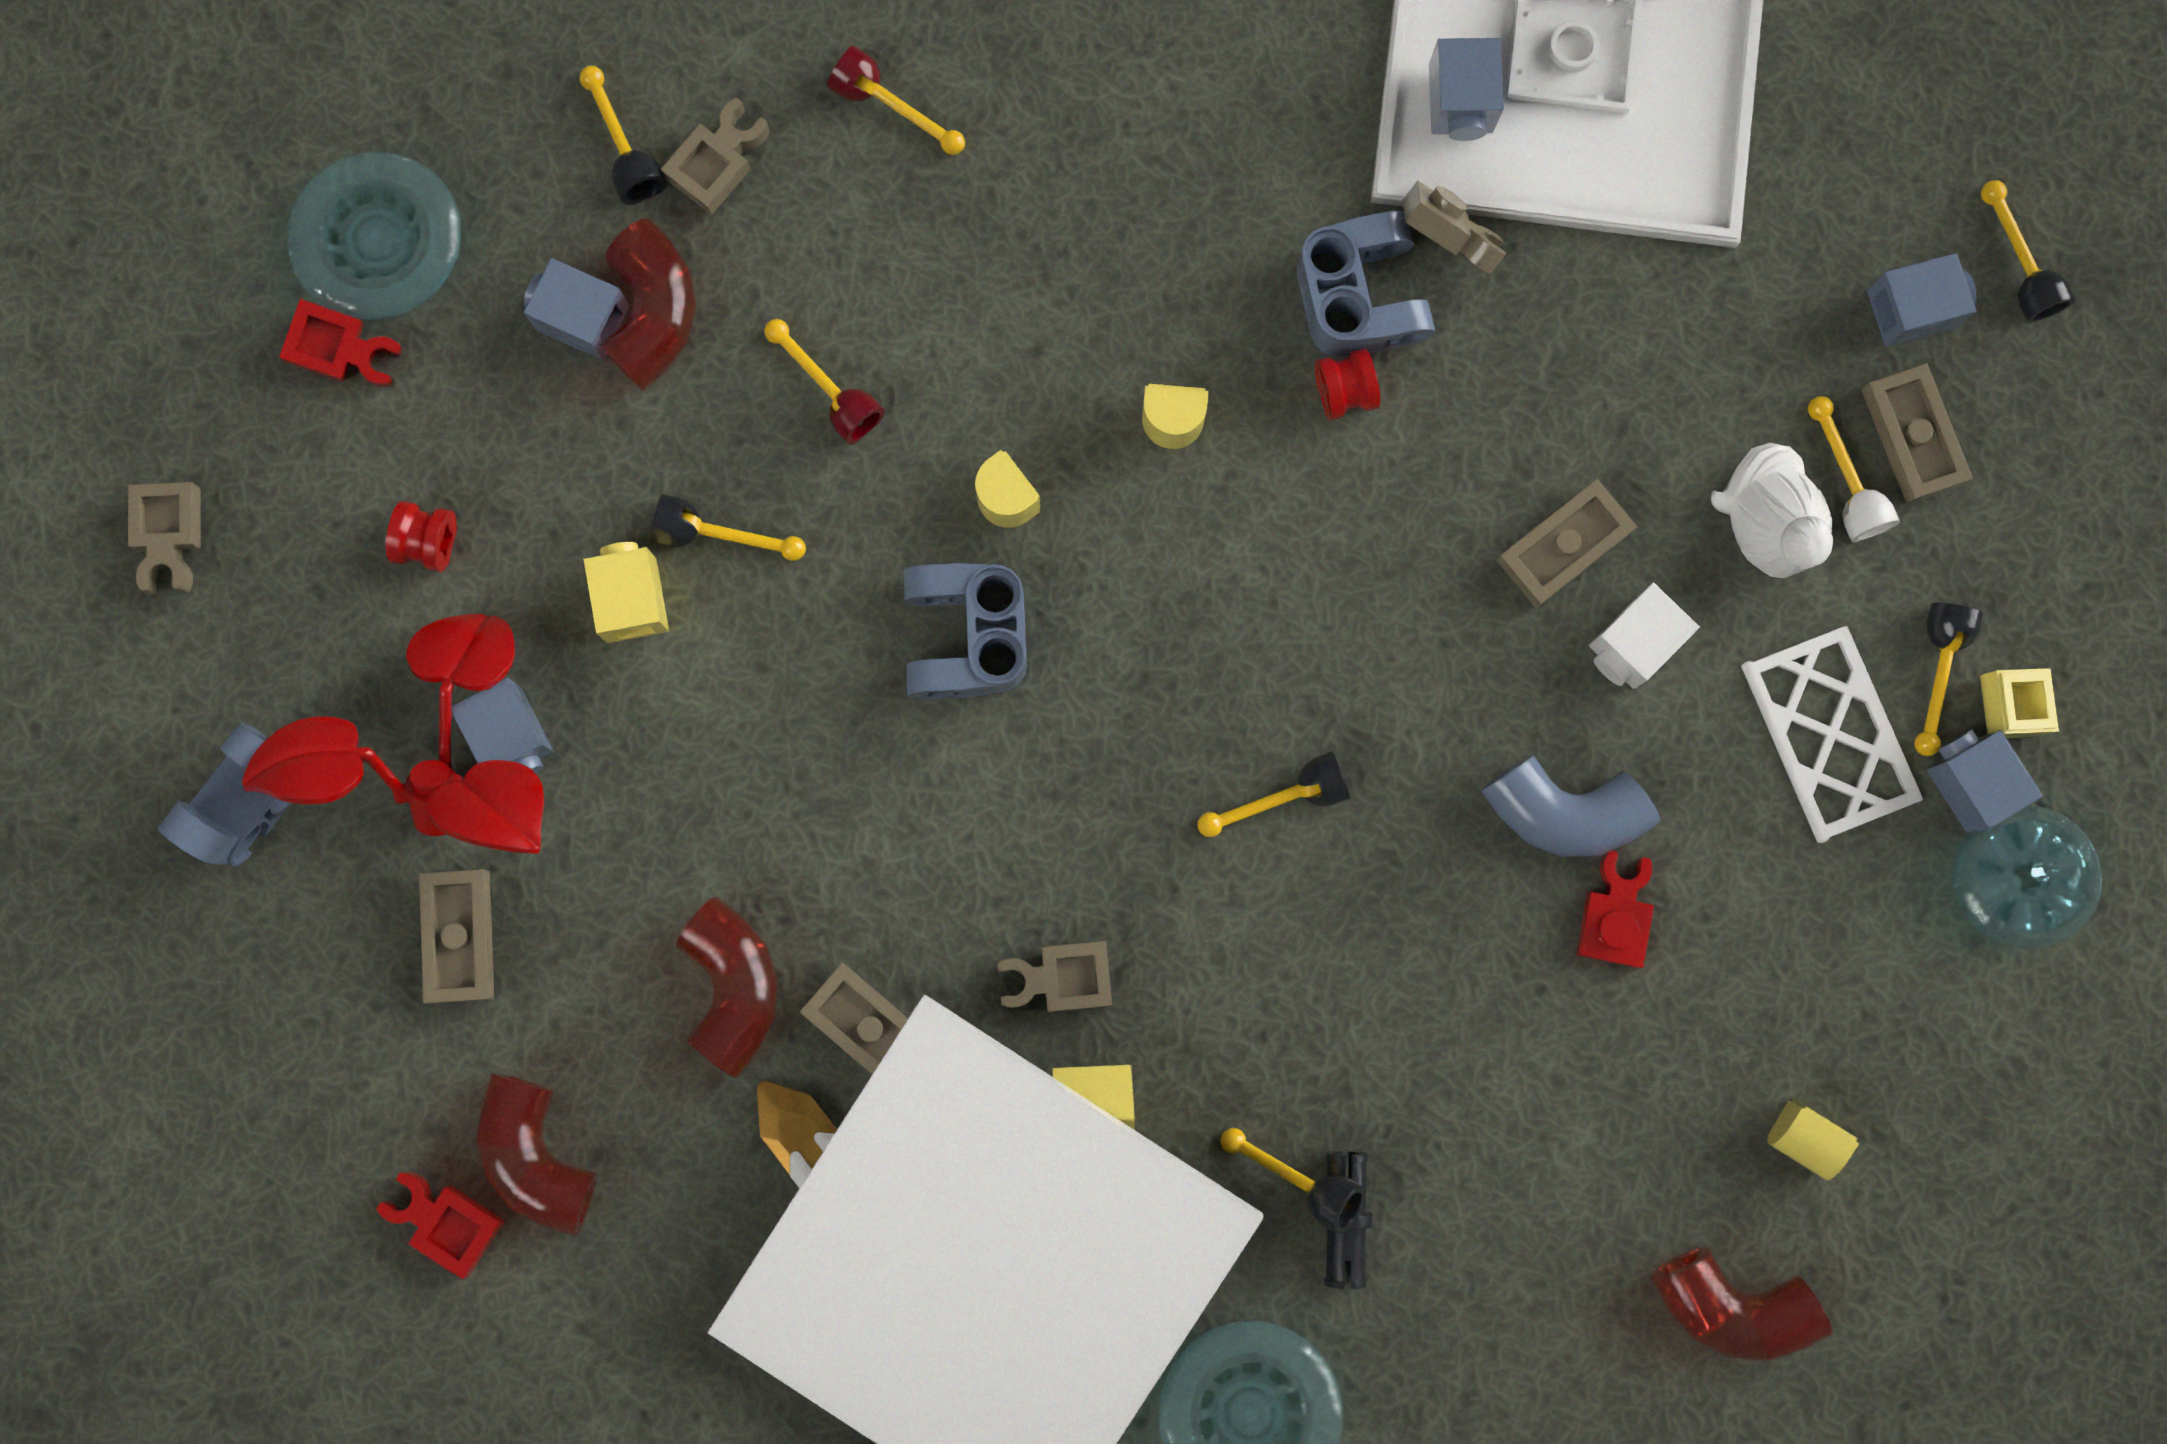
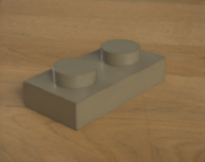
M1927 363L1870 382L1861 389L1906 504L1962 486L1973 479Z
M1596 479L1501 554L1496 561L1533 606L1538 608L1637 528V525L1600 481Z
M480 869L419 874L423 1004L494 1000L490 871Z
M843 962L800 1011L803 1016L872 1075L909 1019Z

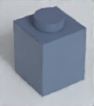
M1447 38L1437 40L1429 62L1431 134H1449V137L1453 140L1471 141L1484 137L1486 133L1494 132L1504 110L1501 38Z
M1957 253L1885 272L1867 289L1885 347L1956 329L1977 312L1974 305L1976 302L1974 281L1971 275L1962 269Z
M553 258L550 259L543 274L537 273L531 279L523 301L524 307H526L523 314L536 331L603 360L629 308V304L620 288Z
M508 677L492 688L480 691L452 706L451 712L477 763L489 760L514 761L526 765L537 774L544 768L540 760L554 753L521 686Z
M1971 729L1938 748L1944 759L1926 769L1967 834L1988 830L2043 797L2001 730L1977 738Z

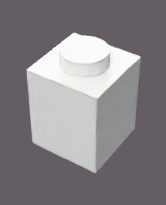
M1653 582L1588 646L1597 654L1594 658V663L1605 677L1619 686L1626 682L1635 689L1648 681L1700 626Z

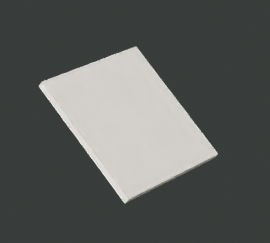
M1394 0L1371 203L1403 206L1404 197L1418 180L1433 191L1437 186H1442L1456 194L1467 206L1466 212L1468 215L1736 248L1741 240L1763 0ZM1501 38L1504 110L1493 133H1486L1484 137L1471 141L1453 140L1449 137V134H1431L1429 62L1438 39Z
M924 995L711 1326L708 1334L876 1444H1117L1263 1220V1213L930 997Z

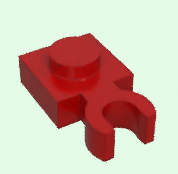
M300 299L279 358L282 362L343 383L351 366L359 369L369 383L379 387H388L391 384L392 378L385 373L375 371L372 368V360L375 355L381 352L401 356L403 349L395 340L384 336L373 337L367 341L360 339L364 327L362 320Z
M1611 851L1604 854L1600 862V876L1607 886L1606 895L1589 892L1586 895L1576 956L1640 969L1644 966L1654 905L1638 902L1636 898L1638 890L1642 889L1651 878L1652 861L1650 858H1639L1635 876L1630 880L1621 878L1616 871L1618 852Z
M407 1171L399 1173L395 1180L401 1185L408 1187L411 1191L412 1201L406 1209H400L390 1201H383L377 1206V1212L382 1218L391 1223L402 1224L411 1222L417 1226L418 1229L408 1245L462 1280L468 1278L505 1220L452 1186L444 1187L438 1198L435 1199L431 1196L429 1184L422 1176Z

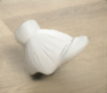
M1767 443L1751 448L1735 469L1724 491H1713L1711 494L1712 505L1719 512L1730 515L1732 529L1743 555L1750 563L1771 577L1786 578L1820 565L1832 552V518L1829 507L1821 491L1805 475L1801 456L1790 446Z

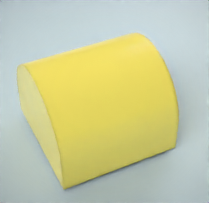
M1158 384L1145 386L1142 423L1147 436L1155 444L1168 449H1179L1190 445L1198 438L1203 429L1209 391H1205V388Z
M1002 450L998 451L982 464L976 476L975 487L979 508L988 521L1000 527L1012 528L1026 523L1040 513L1039 494L1006 451L1004 453Z
M2050 668L1996 670L1980 675L1987 734L2001 730L2005 738L2009 739L2039 736L2059 731Z
M1795 1099L1792 1101L1788 1100L1771 1129L1767 1140L1770 1146L1825 1180L1832 1179L1843 1169L1859 1145L1856 1142L1858 1138Z

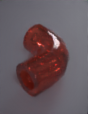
M648 218L640 219L625 228L613 240L605 255L606 263L621 277L633 293L634 304L630 316L623 325L600 344V347L641 392L649 388L669 369L687 345L696 313V300L690 269L673 242Z
M715 896L707 901L693 916L676 943V948L701 966L710 976L714 988L713 1002L708 1012L686 1041L715 1066L738 1079L758 1053L775 1019L778 979L766 943L742 915Z
M492 1072L481 1103L477 1134V1146L486 1179L511 1210L544 1228L576 1237L585 1222L597 1184V1173L565 1164L554 1158L547 1150L543 1139V1127L554 1089L514 1076Z
M1705 1247L1678 1255L1662 1264L1651 1275L1652 1281L1666 1307L1690 1337L1725 1357L1770 1361L1805 1350L1833 1334L1831 1323L1822 1305L1811 1288L1798 1275L1766 1292L1756 1295L1745 1294L1735 1289L1728 1282L1709 1248Z

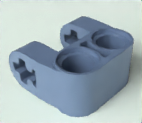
M1389 211L1354 218L1319 228L1306 238L1297 265V279L1311 337L1314 344L1323 353L1331 356H1349L1352 350L1366 348L1369 353L1382 352L1415 345L1428 340L1436 334L1429 303L1426 300H1409L1374 308L1371 305L1362 264L1393 258L1412 249L1414 246L1410 225L1405 223L1403 211ZM1319 254H1329L1340 262L1342 269L1335 273H1325L1319 271L1311 259ZM1333 312L1348 314L1354 320L1356 329L1348 333L1337 332L1327 324L1325 317Z
M966 563L917 565L903 570L904 603L913 606L966 605L968 658L927 659L907 663V697L914 699L967 698L1011 691L1021 683L1026 674L1027 667L1025 602L1021 580L1014 571L1002 565ZM1001 585L1009 589L1014 597L1008 608L994 613L986 611L979 605L978 598L981 592L988 586ZM1005 647L1012 651L1016 657V663L1011 671L1004 675L995 676L988 674L980 666L981 658L990 648Z
M240 721L219 747L226 755L225 759L190 804L182 801L176 802L158 825V831L180 849L201 861L215 865H231L233 867L245 862L252 854L247 849L259 834L265 837L291 804L263 793L244 791L242 779L246 767L258 747L268 737L253 726Z

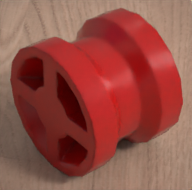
M1366 348L1352 350L1348 358L1334 361L1329 357L1315 360L1316 383L1324 412L1330 421L1343 418L1347 410L1357 407L1366 412L1379 409L1380 390L1377 374Z
M403 500L398 502L392 512L387 528L385 545L388 561L405 565L412 560L422 562L427 570L440 573L444 571L449 564L457 531L455 513L452 510L438 508L430 513L421 511L419 506L413 502Z

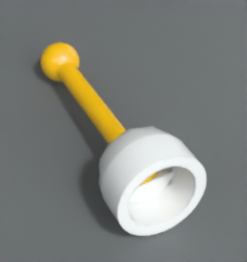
M1818 396L1810 401L1808 413L1812 419L1820 422L1851 491L1852 496L1846 502L1842 512L1844 526L1851 542H1858L1890 530L1900 523L1893 504L1886 495L1876 490L1863 488L1831 417L1834 409L1833 403L1825 396Z

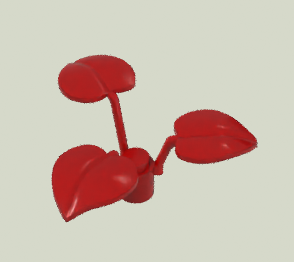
M465 614L436 620L421 628L412 637L406 652L410 671L422 681L442 682L439 689L438 760H425L416 764L405 783H401L371 748L357 747L359 735L356 726L352 722L337 717L317 716L300 719L285 725L258 747L243 775L242 784L244 791L263 793L281 801L294 804L313 805L329 803L343 798L355 789L363 777L364 768L362 762H364L390 788L396 803H409L413 825L422 834L428 836L447 834L458 840L486 848L538 854L541 849V825L545 803L543 786L538 775L526 765L514 761L489 760L474 765L463 778L455 773L451 762L453 689L457 685L471 691L488 690L508 674L515 657L514 636L510 626L502 618L495 615Z

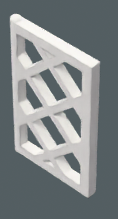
M1847 625L1757 661H1746L1741 665L1817 843H1824L1831 836L1923 800ZM1839 643L1851 671L1846 683L1813 670L1820 649ZM1806 655L1803 665L1792 661ZM1779 666L1798 675L1786 707L1772 702L1760 673ZM1808 679L1842 693L1829 726L1795 712ZM1852 698L1865 703L1877 730L1873 745L1839 731ZM1791 722L1825 736L1812 769L1800 764L1787 737V731ZM1835 740L1868 754L1856 787L1822 773ZM1878 759L1892 765L1904 794L1886 801L1866 792ZM1818 783L1852 797L1844 818L1825 824L1813 797ZM1861 802L1872 806L1858 812Z

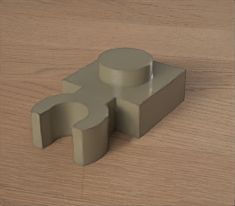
M738 98L732 99L723 107L720 113V127L714 134L702 124H699L660 169L669 183L710 215L717 210L751 170L748 160L741 156L742 152L760 147L766 141L770 131L767 121L762 117L748 130L743 131L735 128L736 122L745 113L743 104Z
M1417 180L1404 197L1405 223L1451 253L1457 255L1458 252H1461L1474 265L1489 274L1493 272L1506 255L1505 251L1500 248L1504 243L1503 239L1491 230L1470 221L1465 203L1447 188L1437 186L1433 191Z
M180 482L128 485V547L136 552H147V557L141 561L136 571V583L140 591L148 595H157V577L162 571L171 569L173 574V589L180 593H189L191 591L193 574L190 567L182 561V550L201 549V488L196 484Z
M1106 941L1041 947L1043 966L1032 967L1026 961L1018 958L1005 959L997 964L998 972L1017 971L1025 978L1023 991L1016 996L1008 995L1001 997L1002 1006L1019 1008L1028 1004L1035 995L1046 994L1048 1013L1112 1006Z

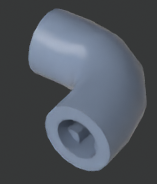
M1531 755L1481 789L1498 816L1527 844L1560 857H1599L1635 841L1660 823L1659 814L1649 796L1633 777L1623 771L1593 791L1586 794H1570L1560 790L1548 777L1534 755Z

